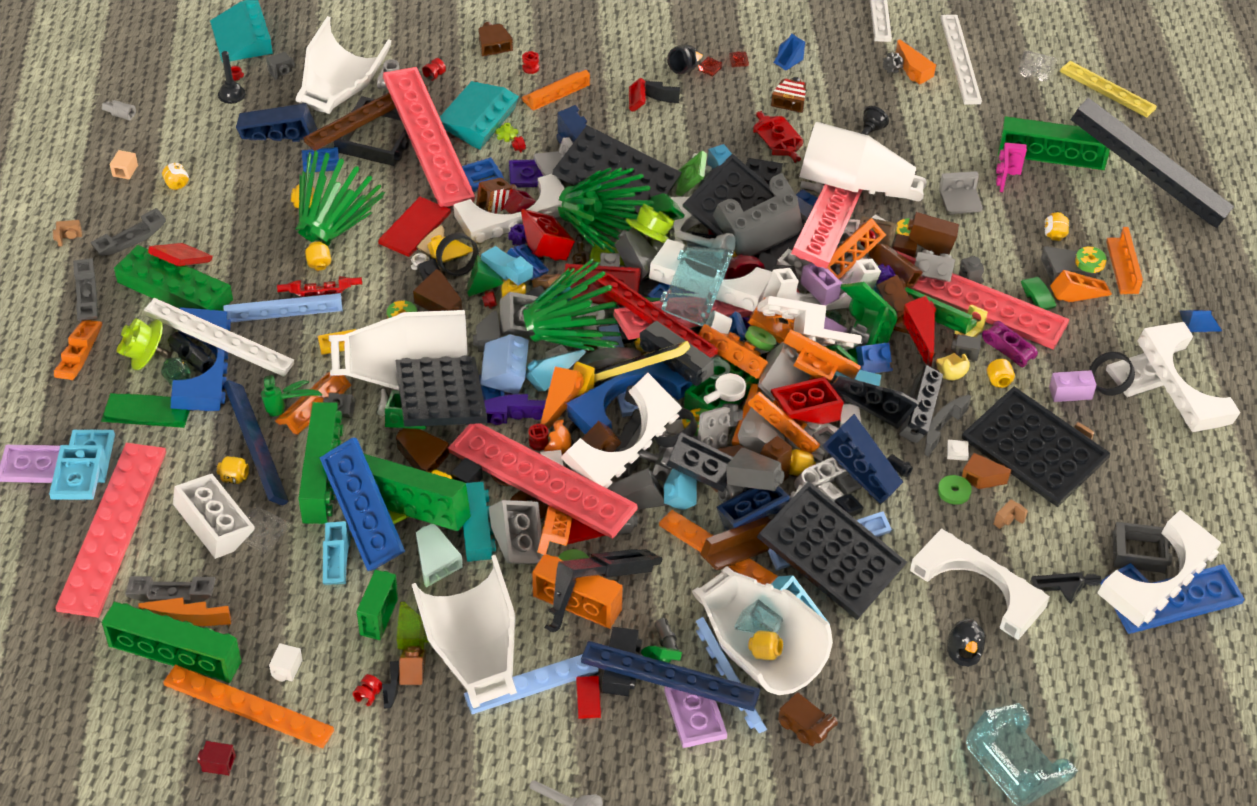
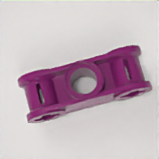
M1001 321L994 322L990 329H985L982 332V338L987 344L1003 353L1022 368L1027 365L1030 359H1035L1038 356L1034 345L1024 340Z

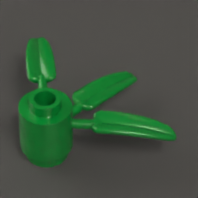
M269 375L264 377L265 388L261 392V397L266 412L270 416L275 417L284 413L285 398L322 396V393L312 389L296 390L308 384L309 381L307 380L298 381L283 389L284 393H282L279 387L274 386V376Z

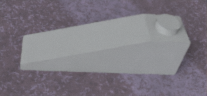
M761 391V393L766 398L773 402V400L764 391ZM752 407L750 408L738 433L739 442L744 448L760 454L763 446L777 435L786 441L785 435Z

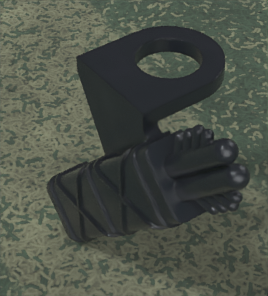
M1082 572L1032 576L1030 580L1032 586L1042 591L1061 590L1070 604H1072L1082 589L1085 588L1086 584L1098 586L1102 582L1100 575L1097 576L1093 573L1086 574L1083 577Z

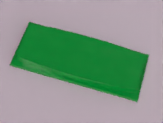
M110 393L101 422L185 428L190 410L171 409V397Z

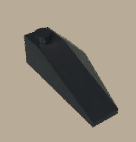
M840 375L831 385L840 397L897 429L919 405L917 400L902 392Z

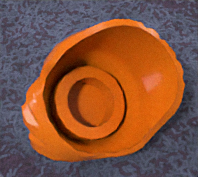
M562 419L554 422L553 427L555 431L549 433L551 439L544 448V451L561 450L563 455L571 448V435L563 425L564 421Z

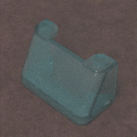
M686 247L685 250L681 249L677 258L680 262L668 292L664 291L660 302H663L661 309L666 313L703 327L708 320L734 251L703 247Z
M1020 703L984 711L969 732L966 743L970 752L1010 800L1017 806H1025L1070 781L1078 770L1068 759H1058L1053 764L1025 733L1030 724V717Z

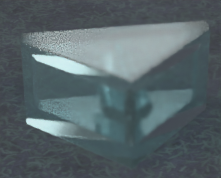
M758 599L742 610L734 628L735 630L752 633L760 630L778 633L783 618Z

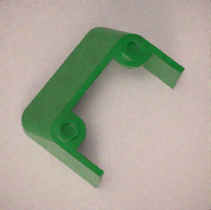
M865 282L841 284L840 288L852 298L849 311L856 319L854 327L856 328V325L860 324L866 327V332L870 334L866 345L888 343L897 321L895 309ZM839 345L824 346L858 364L855 348L849 349L846 352Z

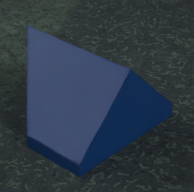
M791 33L789 38L780 44L778 55L773 63L784 70H788L804 60L805 41Z
M1179 310L1182 321L1190 332L1222 331L1211 315L1210 310Z

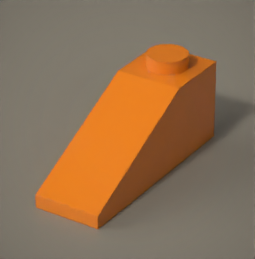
M899 39L897 41L896 53H899V56L902 57V66L910 80L920 85L933 78L936 64Z
M1063 270L1050 285L1054 292L1053 295L1060 301L1075 302L1112 295L1105 281Z
M555 366L540 424L545 425L548 429L552 427L554 422L566 410L567 403L576 398L579 389L581 390L584 384V378H582L583 375L580 372Z

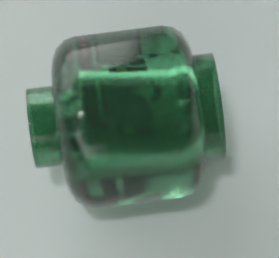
M179 357L168 358L163 363L161 375L172 386L173 380L190 379L191 369Z

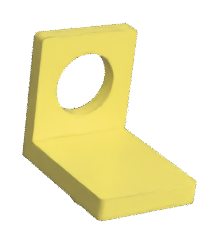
M970 305L968 314L972 315L973 312H978L981 315V321H977L976 326L966 334L956 330L954 334L976 337L984 330L988 312Z

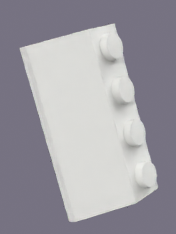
M213 474L174 486L173 505L215 559L234 552L254 531V525Z

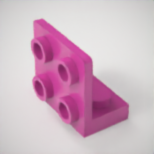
M1005 143L1004 149L1000 150L999 160L1001 162L997 163L996 174H999L997 175L996 186H999V192L1004 190L1007 173L1010 175H1021L1027 145Z

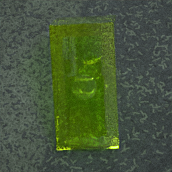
M400 602L396 637L398 650L407 649L408 646H420L421 649H424L425 642L429 643L421 616L405 602Z

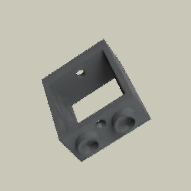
M1116 522L1112 533L1113 567L1123 568L1131 563L1137 570L1165 573L1167 566H1171L1172 553H1169L1170 541L1162 534L1164 527ZM1125 539L1158 543L1159 557L1126 554Z

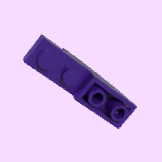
M528 394L505 395L484 400L487 423L494 425L507 424L508 418L517 420L533 418L540 420L542 419L546 400H528Z

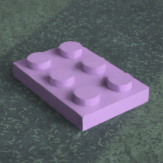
M6 445L0 464V482L52 483L60 446Z
M669 687L664 688L683 748L727 739V732L715 700Z

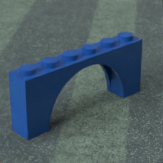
M180 308L187 313L230 331L231 319H227L228 311ZM178 330L184 336L194 338L205 344L215 355L216 361L207 372L200 376L186 380H173L171 409L220 411V405L225 404L226 392H222V389H225L224 383L227 377H223V374H227L228 362H224V359L228 360V352Z
M663 362L655 363L620 374L589 390L587 393L572 399L567 403L568 418L584 434L598 421L612 429V422L605 413L608 405L618 395L626 392L627 386L636 385L647 373L669 395L677 400L685 397V391L693 384L686 381L677 372L672 371Z

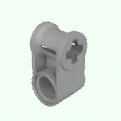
M389 59L384 62L381 73L378 76V89L387 88L383 79V73L400 70L397 60Z

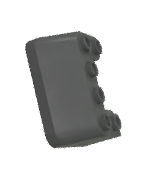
M783 173L771 178L769 188L774 197L746 211H743L739 203L733 199H727L717 205L713 217L724 234L731 233L735 236L736 245L734 252L737 256H755L800 233L803 223L798 198Z

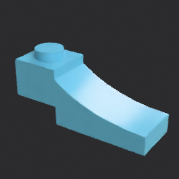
M497 246L481 254L483 262L504 280L510 279L517 286L533 277V266L521 256L518 258L512 257Z
M346 521L325 523V541H323L324 585L346 584L347 556L350 546V529Z

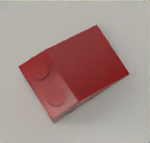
M522 209L521 215L527 245L533 251L532 253L538 257L547 256L555 261L559 259L566 261L575 241L554 216Z
M923 296L904 305L903 323L924 363L932 367L936 308L932 301L929 302L927 296Z
M825 377L771 389V394L789 418L817 424L835 422L841 418L844 402Z

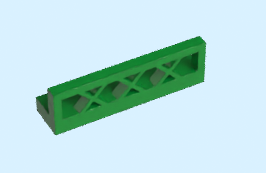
M908 287L905 288L907 294L911 295L914 300L926 296ZM927 296L929 302L932 301L936 308L935 322L963 334L968 333L976 326L977 321L972 319V315Z

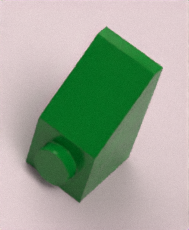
M663 193L651 197L650 200L654 204L650 207L655 212L659 213L661 211L672 220L684 218V213L669 195Z

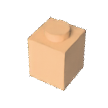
M118 150L110 163L112 176L130 179L138 166L136 153Z

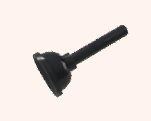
M223 51L221 54L226 81L218 92V98L221 102L233 104L243 100L246 93L243 87L233 80L229 53Z
M867 106L863 116L865 125L860 134L868 135L873 130L878 131L885 128L889 124L888 115L879 107Z

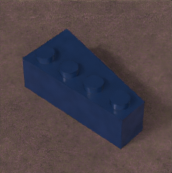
M576 105L558 112V134L556 136L560 144L563 138L568 137L574 143L586 127L587 120L584 116H579V109Z

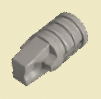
M116 100L102 103V110L110 112L115 117L130 121L136 114L134 105Z

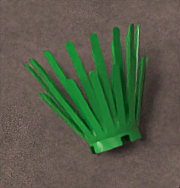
M315 150L312 164L311 153L309 152L306 174L303 171L302 176L301 174L299 175V222L295 229L299 230L298 233L308 241L321 240L323 244L329 246L333 239L371 215L373 212H367L371 210L375 203L383 198L385 192H381L376 197L371 198L381 188V185H377L367 195H361L353 203L372 180V176H367L355 192L348 189L359 171L358 166L353 168L338 192L341 183L336 182V179L344 163V159L340 158L323 198H321L327 180L325 171L330 156L329 153H325L310 206L318 151Z
M607 168L602 172L599 170L577 185L566 187L560 194L558 201H562V207H558L561 218L564 221L570 222L593 247H595V243L601 249L605 250L607 248L610 252L615 253L603 241L616 248L615 243L593 227L619 240L618 235L620 232L602 223L629 231L632 229L631 225L625 220L613 216L637 219V214L621 211L634 212L636 208L633 206H643V204L653 206L654 202L651 200H609L635 196L634 192L648 191L651 189L650 186L602 191L643 178L644 175L639 174L601 184L630 173L634 168L621 171L622 168H619L608 174L606 173L612 168Z
M593 259L589 260L575 272L574 268L570 271L568 268L533 303L525 305L528 309L523 310L524 321L527 331L532 330L535 335L530 336L534 342L547 341L587 351H595V349L584 346V344L615 348L613 345H619L617 341L579 337L621 336L620 332L564 329L618 323L615 318L596 320L595 315L576 317L616 307L617 303L615 301L590 307L592 304L590 298L610 291L612 289L611 285L567 301L585 291L589 284L604 277V271L554 298L595 269L599 262L594 263L582 273L580 272L590 265Z

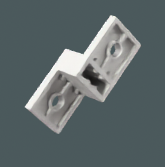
M768 296L758 303L757 311L763 312V315L775 316V314L782 315L784 319H794L795 317L793 331L822 346L839 345L847 352L861 343V335L824 329L826 306L772 296Z

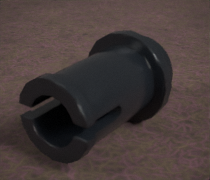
M894 454L887 458L901 477H908L911 474L913 467L910 462H904Z

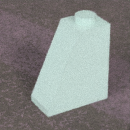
M435 524L424 526L416 532L422 576L426 587L463 567L462 555Z

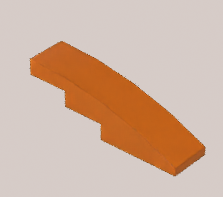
M93 320L81 321L68 337L69 345L61 353L62 361L54 370L55 378L75 379L100 332L102 322Z
M183 597L138 603L139 609H147L162 616L167 615L178 621H187L195 626L231 624L228 606L207 608L206 602L184 604Z

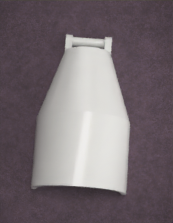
M327 16L307 47L303 82L296 96V102H304L316 111L330 114L333 108L368 86L391 46V40L386 42L378 57L363 58L355 56L336 42L331 33V17Z
M816 122L799 176L852 192H858L859 189L869 190V194H875V191L885 192V196L906 198L914 201H921L923 199V189L927 184L925 178L914 175L916 171L915 166L870 136Z
M465 310L404 312L345 335H329L332 359L330 376L348 375L399 390L395 360H401L402 358L421 359L423 357L441 358L443 356L452 358L467 355ZM339 341H345L346 369H340Z
M496 555L491 556L493 570L488 578L477 587L464 593L452 596H432L423 593L416 583L412 584L428 641L467 690L473 709L479 707L483 702L508 693L510 695L517 693L512 678L515 612Z
M726 566L712 580L692 591L694 597L704 605L721 648L729 658L767 692L777 695L790 694L807 686L821 672L829 658L833 643L829 623L789 590L783 589L781 591L773 588L771 584L766 583L764 585L758 583L756 579L736 573ZM757 631L776 632L783 640L782 653L775 660L756 659L752 655V651L748 648L749 639Z

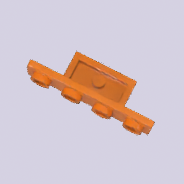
M707 324L703 325L699 336L718 348L717 355L758 379L761 377L768 361L760 357L761 353L755 350L756 347L749 342L744 343L740 341V336L735 333H720Z
M791 329L784 340L785 344L800 351L793 366L815 378L825 377L830 383L835 372L838 371L851 379H855L861 368L854 361L848 360L835 351H831Z
M758 392L748 401V405L802 451L812 454L819 448L820 443L804 430L807 423L802 420L789 418L776 399L771 402L761 392Z

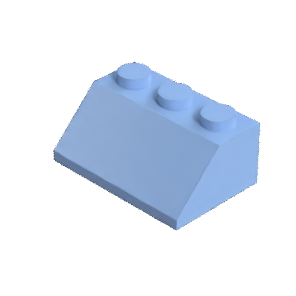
M509 334L485 343L480 384L512 394H519L525 380L529 340Z

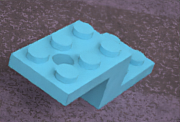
M72 430L69 445H60L49 493L51 499L94 500L97 483H105L115 438L114 430Z

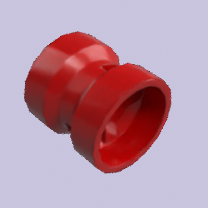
M533 51L525 52L522 55V70L527 74L537 73L539 71L538 53Z
M435 58L430 64L423 66L422 72L426 78L430 75L434 78L431 81H434L438 75L446 72V66L441 59Z
M534 424L528 430L529 446L533 450L542 451L549 443V430L543 424Z
M366 674L361 680V685L357 686L352 693L354 699L361 702L363 698H367L369 700L365 705L371 706L375 700V695L379 694L382 690V682L375 676Z

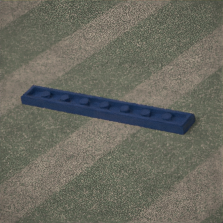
M227 380L224 383V387L268 500L279 505H285L289 502L245 389L243 385Z
M591 641L587 642L581 657V663L750 711L755 710L760 695V688Z

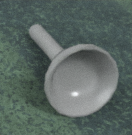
M682 231L675 232L676 238L707 246L721 263H726L730 260L735 250L736 240L735 236L731 233L719 235L715 239H707Z
M535 780L530 783V789L565 806L603 805L602 798L597 794L583 795L578 799L575 797L570 798Z

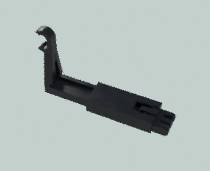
M630 549L591 554L590 558L559 561L556 571L553 607L548 609L554 615L553 622L544 628L552 633L560 629L566 606L576 583L575 578L593 575H603L608 578L652 572L653 566L662 563V557L647 549Z

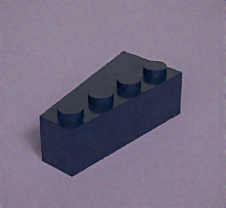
M306 103L240 113L236 125L241 139L266 140V138H270L274 141L292 139V142H300V140H304L303 137L318 129Z
M855 414L822 445L880 505L903 483V480Z

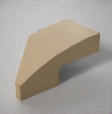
M440 225L419 243L417 248L431 257L427 244L431 242L432 237L442 235L443 238L444 227Z

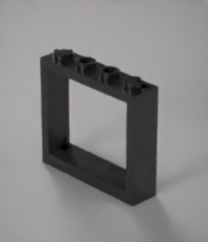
M361 96L351 112L375 99ZM396 108L382 115L383 117L402 121ZM404 129L391 151L349 141L356 130L333 141L334 148L338 147V153L395 166L396 162L401 160L402 152L408 149L410 139L406 129Z

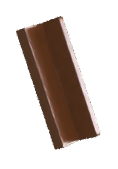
M766 516L707 538L700 555L715 570H720L726 566H731L769 551L770 548L758 539L757 536L771 519Z

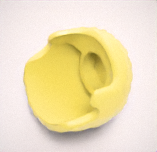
M953 353L936 359L937 369L946 380H958L964 377L970 368V362L965 354H962V358Z

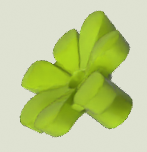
M507 122L500 126V128H497L495 134L498 135V140L504 138V142H510V139L514 140L518 130L514 129Z

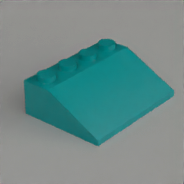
M258 0L240 1L210 20L222 63L221 53L223 51L229 53L230 61L273 54L271 38Z
M471 81L443 112L440 120L446 131L474 148L481 150L495 133L496 129L514 111L519 96L505 87Z

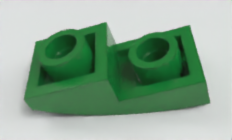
M1039 277L1021 281L1026 297L1032 298L1035 306L1045 310L1053 309L1057 306L1049 289Z
M647 646L641 650L643 656L670 663L671 660L680 661L682 652L677 649L658 646Z

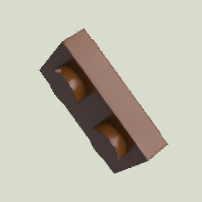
M898 275L876 285L881 297L895 309L897 318L903 316L904 305L914 301L913 297L908 295L905 290L906 284L904 280L899 278Z

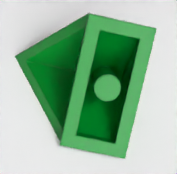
M478 255L467 284V294L469 297L500 286L504 282V279L483 262Z

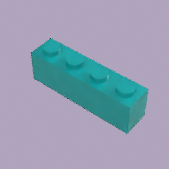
M483 482L466 483L471 517L463 524L467 562L492 559V552H496L495 539L490 537L494 533L491 528V522H488L490 506H486V502H490L488 489L484 490Z

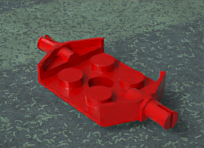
M758 111L756 117L760 121L754 125L753 133L757 132L772 150V155L790 156L795 163L799 162L801 157L796 152L803 145L802 137L783 116H765L762 111Z
M339 276V284H335V281L324 282L323 286H316V283H308L301 288V280H297L288 284L277 285V292L289 291V293H295L300 297L339 294L352 285L363 284L362 277L350 278Z

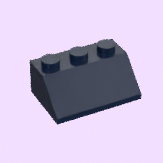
M779 486L775 491L751 488L718 505L716 508L723 526L728 531L778 513L789 502L790 498Z

